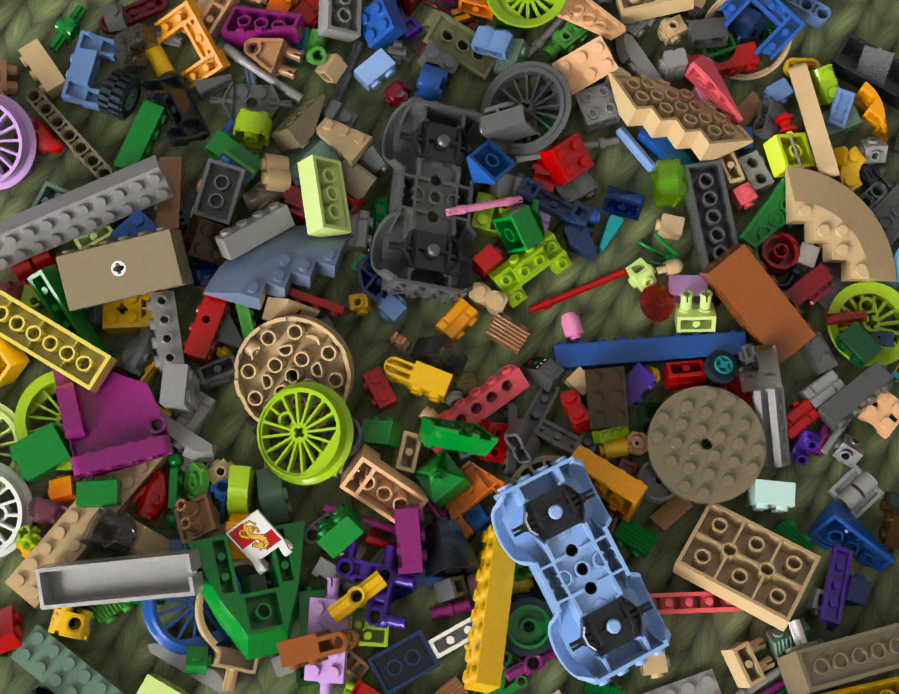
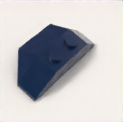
M369 250L357 265L356 270L361 292L377 303L387 291L381 290L382 278L372 268Z

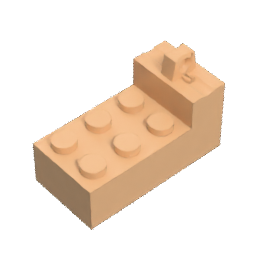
M364 443L342 473L340 488L394 524L395 506L419 504V509H422L429 499L425 489L380 460L381 454Z

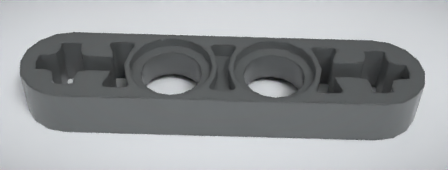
M507 402L500 408L499 422L510 425L513 419H517V405L513 402ZM507 445L504 464L498 463V471L501 476L512 477L516 471V459L513 456L512 449Z

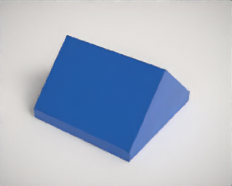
M490 138L466 158L472 182L494 185L517 165Z

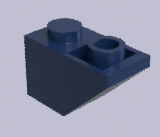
M578 224L564 227L562 235L568 250L590 261H595L599 249L597 244L592 241L591 227Z

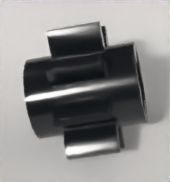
M868 165L859 171L862 186L865 185L869 188L873 183L879 182L878 177L881 174L876 167L871 168Z

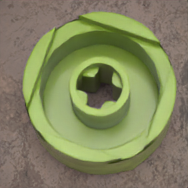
M245 108L240 109V112L236 115L232 139L236 142L238 140L249 149H262L264 145L267 147L273 127L269 114L264 111L255 112Z

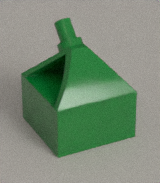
M533 199L531 207L527 205L510 209L491 220L507 254L529 250L545 240L543 221L540 210H538L539 200Z
M445 449L414 472L433 503L440 508L445 507L473 485L454 456Z

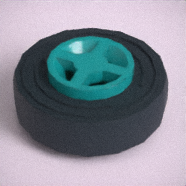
M724 350L713 351L706 357L703 364L704 372L710 381L720 385L730 383L739 372L736 358Z

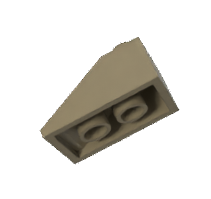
M323 94L304 101L270 134L283 152L295 151L298 147L302 149L309 144V139L314 135L325 100Z

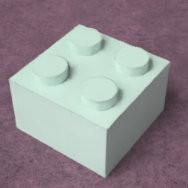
M755 479V482L746 490V507L752 508L751 511L756 512L770 509L771 513L783 514L788 509L795 507L796 483Z

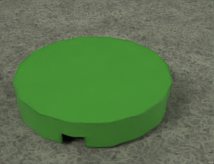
M203 462L189 463L190 467H187L185 470L184 488L188 490L189 494H187V497L190 500L208 493L209 474Z

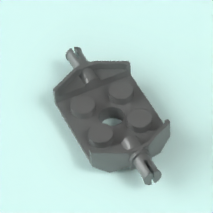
M231 82L222 97H210V103L222 104L229 118L234 121L240 109L243 108L255 112H267L269 118L273 121L281 107L292 108L293 104L292 100L279 99L273 84L250 85L234 84V82ZM249 100H257V106L249 108L247 105Z

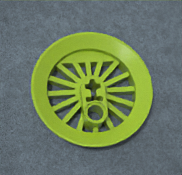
M487 0L490 10L499 20L518 28H533L551 21L561 12L567 0ZM543 3L548 4V5H552V8L549 9V8H548L547 6H545ZM530 5L537 18L530 19ZM536 5H537L542 11H544L545 14H543V15L540 16L539 11H538ZM525 6H526V19H525L523 16H521L522 13H523V11H524Z
M872 281L854 283L840 291L833 299L827 315L829 336L837 350L849 359L848 354L836 346L834 339L839 335V332H843L847 328H838V322L850 325L856 321L869 335L873 332L892 331L894 332V337H897L892 348L879 345L883 350L865 366L870 367L875 362L885 366L899 359V293L885 284ZM858 298L859 302L855 303L853 299ZM876 300L882 302L878 309L875 302ZM847 302L853 312L843 305ZM862 304L867 306L868 311L862 308ZM886 305L890 311L879 317L880 312ZM841 311L851 319L838 316L839 312ZM891 314L896 319L895 321L880 322ZM897 325V331L883 328L886 326Z

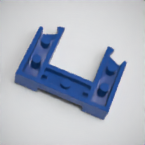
M726 0L718 9L719 11L723 10L726 19L723 22L725 27L750 2L777 26L753 52L757 56L760 53L770 55L772 60L805 25L780 0Z

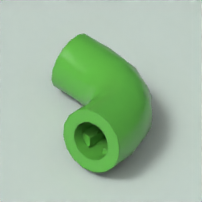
M314 28L311 29L304 52L306 61L316 66L326 61L327 54L324 46L327 37L319 36L318 29Z

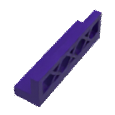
M835 544L831 548L818 621L827 623L826 630L833 631L841 625L854 552Z

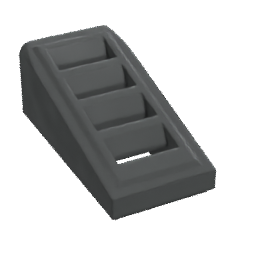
M231 74L198 80L193 83L202 101L226 90L234 80Z

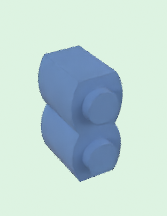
M489 25L478 26L471 43L472 50L481 55L507 60L514 43L513 34L505 29L494 30Z

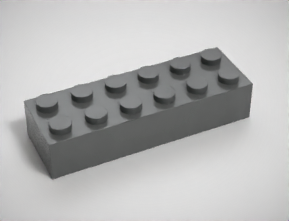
M721 160L686 164L679 171L699 271H702L732 245L739 244Z

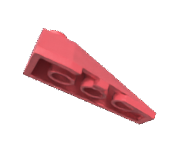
M701 55L690 64L684 76L716 105L723 114L727 113L731 117V122L736 126L739 125L743 117L717 68L714 66V62L709 57Z

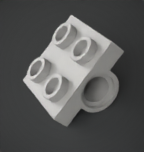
M857 465L850 468L827 490L838 503L849 510L857 519L884 494L879 489L877 480L870 473L862 471Z

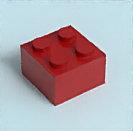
M578 132L563 136L539 152L556 186L571 182L594 166Z

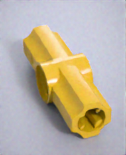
M375 571L360 584L350 588L347 594L333 603L327 610L333 619L340 623L359 607L365 606L368 600L388 585L379 572ZM356 592L362 593V599L359 602L353 601V596Z

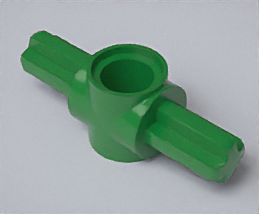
M77 5L70 16L58 19L55 24V32L57 34L48 46L52 51L58 52L66 40H74L80 32V25L78 23L86 13V9L83 6Z

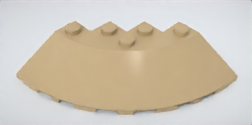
M610 72L608 75L618 113L627 127L643 126L651 138L667 137L675 149L691 148L700 161L718 159L754 141L746 130L730 121L731 117L727 113L723 114L717 111L718 107L706 99L702 102L694 97L693 92L685 88L679 90L670 86V82L658 78L656 81H653L645 75L634 77L630 73Z
M785 167L786 224H804V243H823V262L841 263V282H897L894 257L888 238L880 222L866 203L852 190L827 175L804 168Z

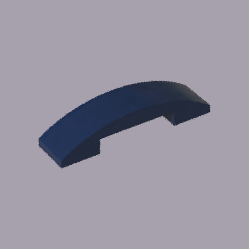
M526 176L518 193L532 204L533 199L539 200V209L569 223L586 226L594 209L579 202H576L574 205L543 190V184Z

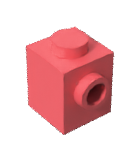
M749 181L733 189L729 194V200L737 213L743 209L746 211L752 208L758 198Z

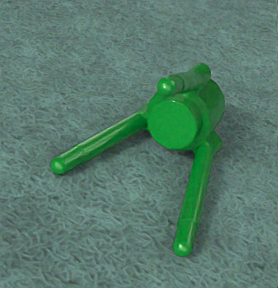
M657 233L653 235L670 253L666 252L664 254L640 240L638 241V244L662 257V262L671 259H682L679 256L680 253L675 251ZM643 259L646 263H649L651 265H655L658 267L663 266V263Z

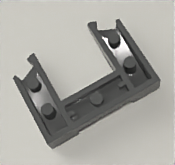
M556 386L554 392L548 393L543 391L542 387H539L523 417L531 424L533 434L545 443L570 455L569 458L579 445L590 449L594 453L598 443L593 442L592 431L601 428L591 429L577 436L545 419L561 388Z

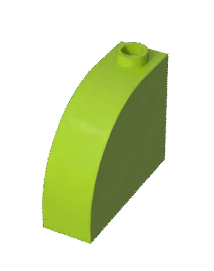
M230 465L227 489V511L229 517L231 513H252L254 510L257 476L256 472L249 466Z

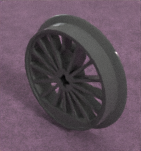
M526 61L508 67L491 82L482 100L480 112L482 116H485L484 109L503 103L499 101L505 93L518 105L523 104L536 116V119L549 129L545 135H542L538 127L539 139L535 141L532 140V136L527 137L528 143L521 144L522 139H519L515 143L508 142L498 145L504 152L513 155L532 154L547 148L561 136L567 126L571 112V93L565 78L557 69L546 63ZM538 77L531 95L530 78ZM524 78L526 82V99L518 84V81ZM545 79L548 84L538 95L542 81ZM513 84L521 98L520 102L507 92V89ZM550 89H551L552 92H553V94H551V95H549L548 97L544 98L545 95H546V94L550 91ZM554 99L558 102V104L544 106ZM559 109L558 116L542 112ZM538 116L554 119L556 121L553 124V126L550 127Z

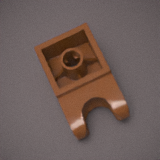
M354 628L329 633V629L278 642L277 647L282 668L290 666V670L328 660L330 655L357 647L360 642V636ZM348 633L351 634L353 637V642L351 644Z

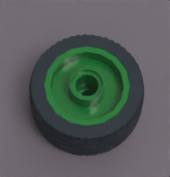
M522 592L511 596L505 646L512 652L522 656H536L551 647L548 625L553 614L544 597L532 592ZM530 621L529 625H524L525 622Z

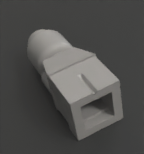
M320 557L311 573L316 577L321 575L327 581V577L340 578L339 586L346 593L350 588L362 582H354L343 578L336 572V564L324 557Z

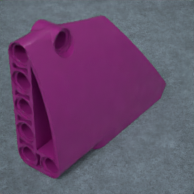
M53 369L57 400L65 435L69 441L72 458H70L72 469L77 480L94 478L120 471L174 453L168 425L159 410L148 384L110 371L95 394ZM157 421L163 423V427L160 430L153 429V424Z

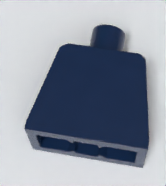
M749 3L728 25V30L736 34L734 37L736 45L743 44L745 39L756 41L770 19L757 7Z

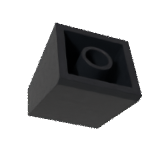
M440 517L436 519V522L427 524V527L424 528L426 541L422 542L423 549H427L428 561H424L426 578L464 576L480 567V563L457 520H448V517Z

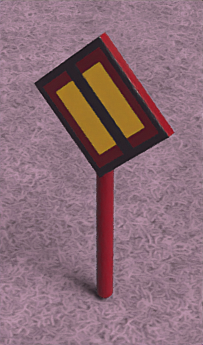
M425 0L421 1L423 4L447 12L449 16L462 24L476 21L474 15L457 11L458 5L445 8Z

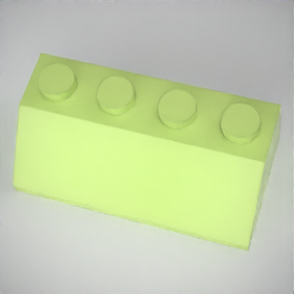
M312 154L298 162L308 235L329 237L351 233L352 229L341 161Z

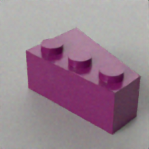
M419 504L395 506V532L399 559L398 574L422 573L424 561H428L427 549H423L422 543L426 541L425 529H421V522L424 521V511L419 509Z

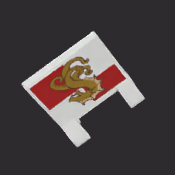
M258 509L226 532L228 537L250 559L260 575L268 570L266 567L269 566L264 557L277 547H279L285 557L293 552L291 550L294 547L293 544L285 539Z

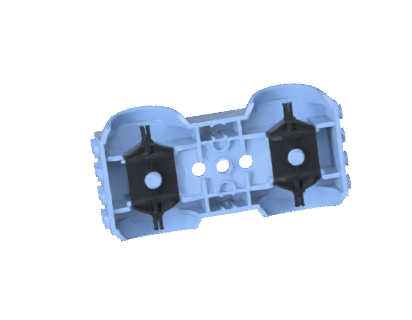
M563 456L551 462L552 467L549 468L548 465H545L533 471L534 476L531 477L530 474H527L515 480L516 485L512 486L509 483L497 489L498 494L493 496L496 503L492 509L491 520L497 539L507 555L516 563L529 566L553 614L548 625V636L561 664L577 679L603 686L611 681L610 678L616 674L621 676L629 671L628 668L632 665L639 666L647 662L646 658L652 654L658 656L665 652L664 648L669 646L668 642L671 633L659 614L640 573L630 572L608 530L612 518L593 486L583 461L573 458V456L568 459L566 456ZM569 544L577 547V554L573 557L566 553V547ZM580 563L585 564L587 567V572L584 575H580L577 572V566ZM588 582L595 583L597 589L594 594L586 592L585 585Z

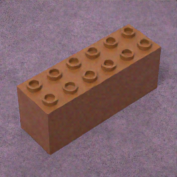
M734 244L700 271L699 274L757 347H761L762 354L769 362L780 365L816 336L812 331L814 327L808 320L805 321L801 317V310L796 305L793 306L790 303V296L784 290L781 291L777 286L779 283L776 278L768 275L765 271L767 269L765 264L761 260L757 261L753 256L755 254L753 249L748 244Z

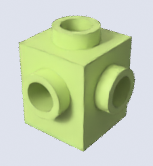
M641 257L625 268L630 277L628 278L629 283L633 288L637 287L641 292L657 282L654 275L656 273L655 269Z

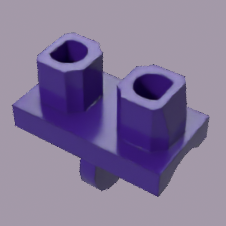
M805 427L800 435L794 438L795 442L789 450L790 459L805 466L813 451L818 448L823 436Z

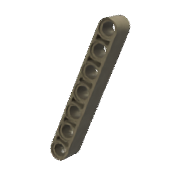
M33 87L26 91L25 98L31 107L96 179L102 178L105 174L114 173L111 167L38 88ZM51 109L49 113L44 114L45 111ZM59 122H63L61 126L56 127ZM74 135L72 139L68 140L69 136ZM82 148H86L84 152L79 153ZM98 161L96 165L91 166L92 162Z

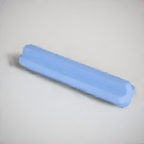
M624 126L618 128L615 133L647 172L653 171L657 167L654 161Z

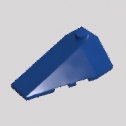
M645 128L639 132L636 141L678 177H680L679 171L684 165L697 163L689 148L675 149L667 137L651 138Z
M836 500L820 512L807 533V536L821 548L829 550L835 544L853 550V558L857 559L859 563L882 571L895 561L893 555L864 525Z

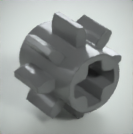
M394 40L393 45L389 44L388 55L396 64H401V61L406 60L407 46H403V41Z
M746 344L738 352L740 364L745 363L746 367L757 366L760 364L759 359H763L761 347L756 348L755 344Z

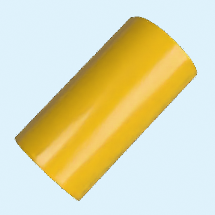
M152 41L144 46L143 51L157 77L176 73L160 43Z

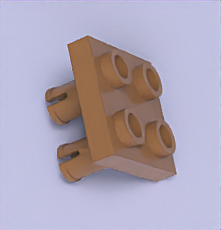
M204 493L189 502L185 499H179L176 502L175 506L177 508L173 510L183 546L186 542L201 540L220 530L211 494Z

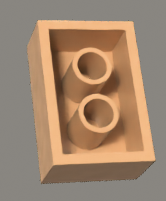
M601 35L552 63V66L565 78L571 95L618 69Z

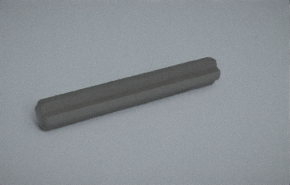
M355 40L346 61L348 67L338 80L331 99L339 102L342 101L364 48L362 41Z

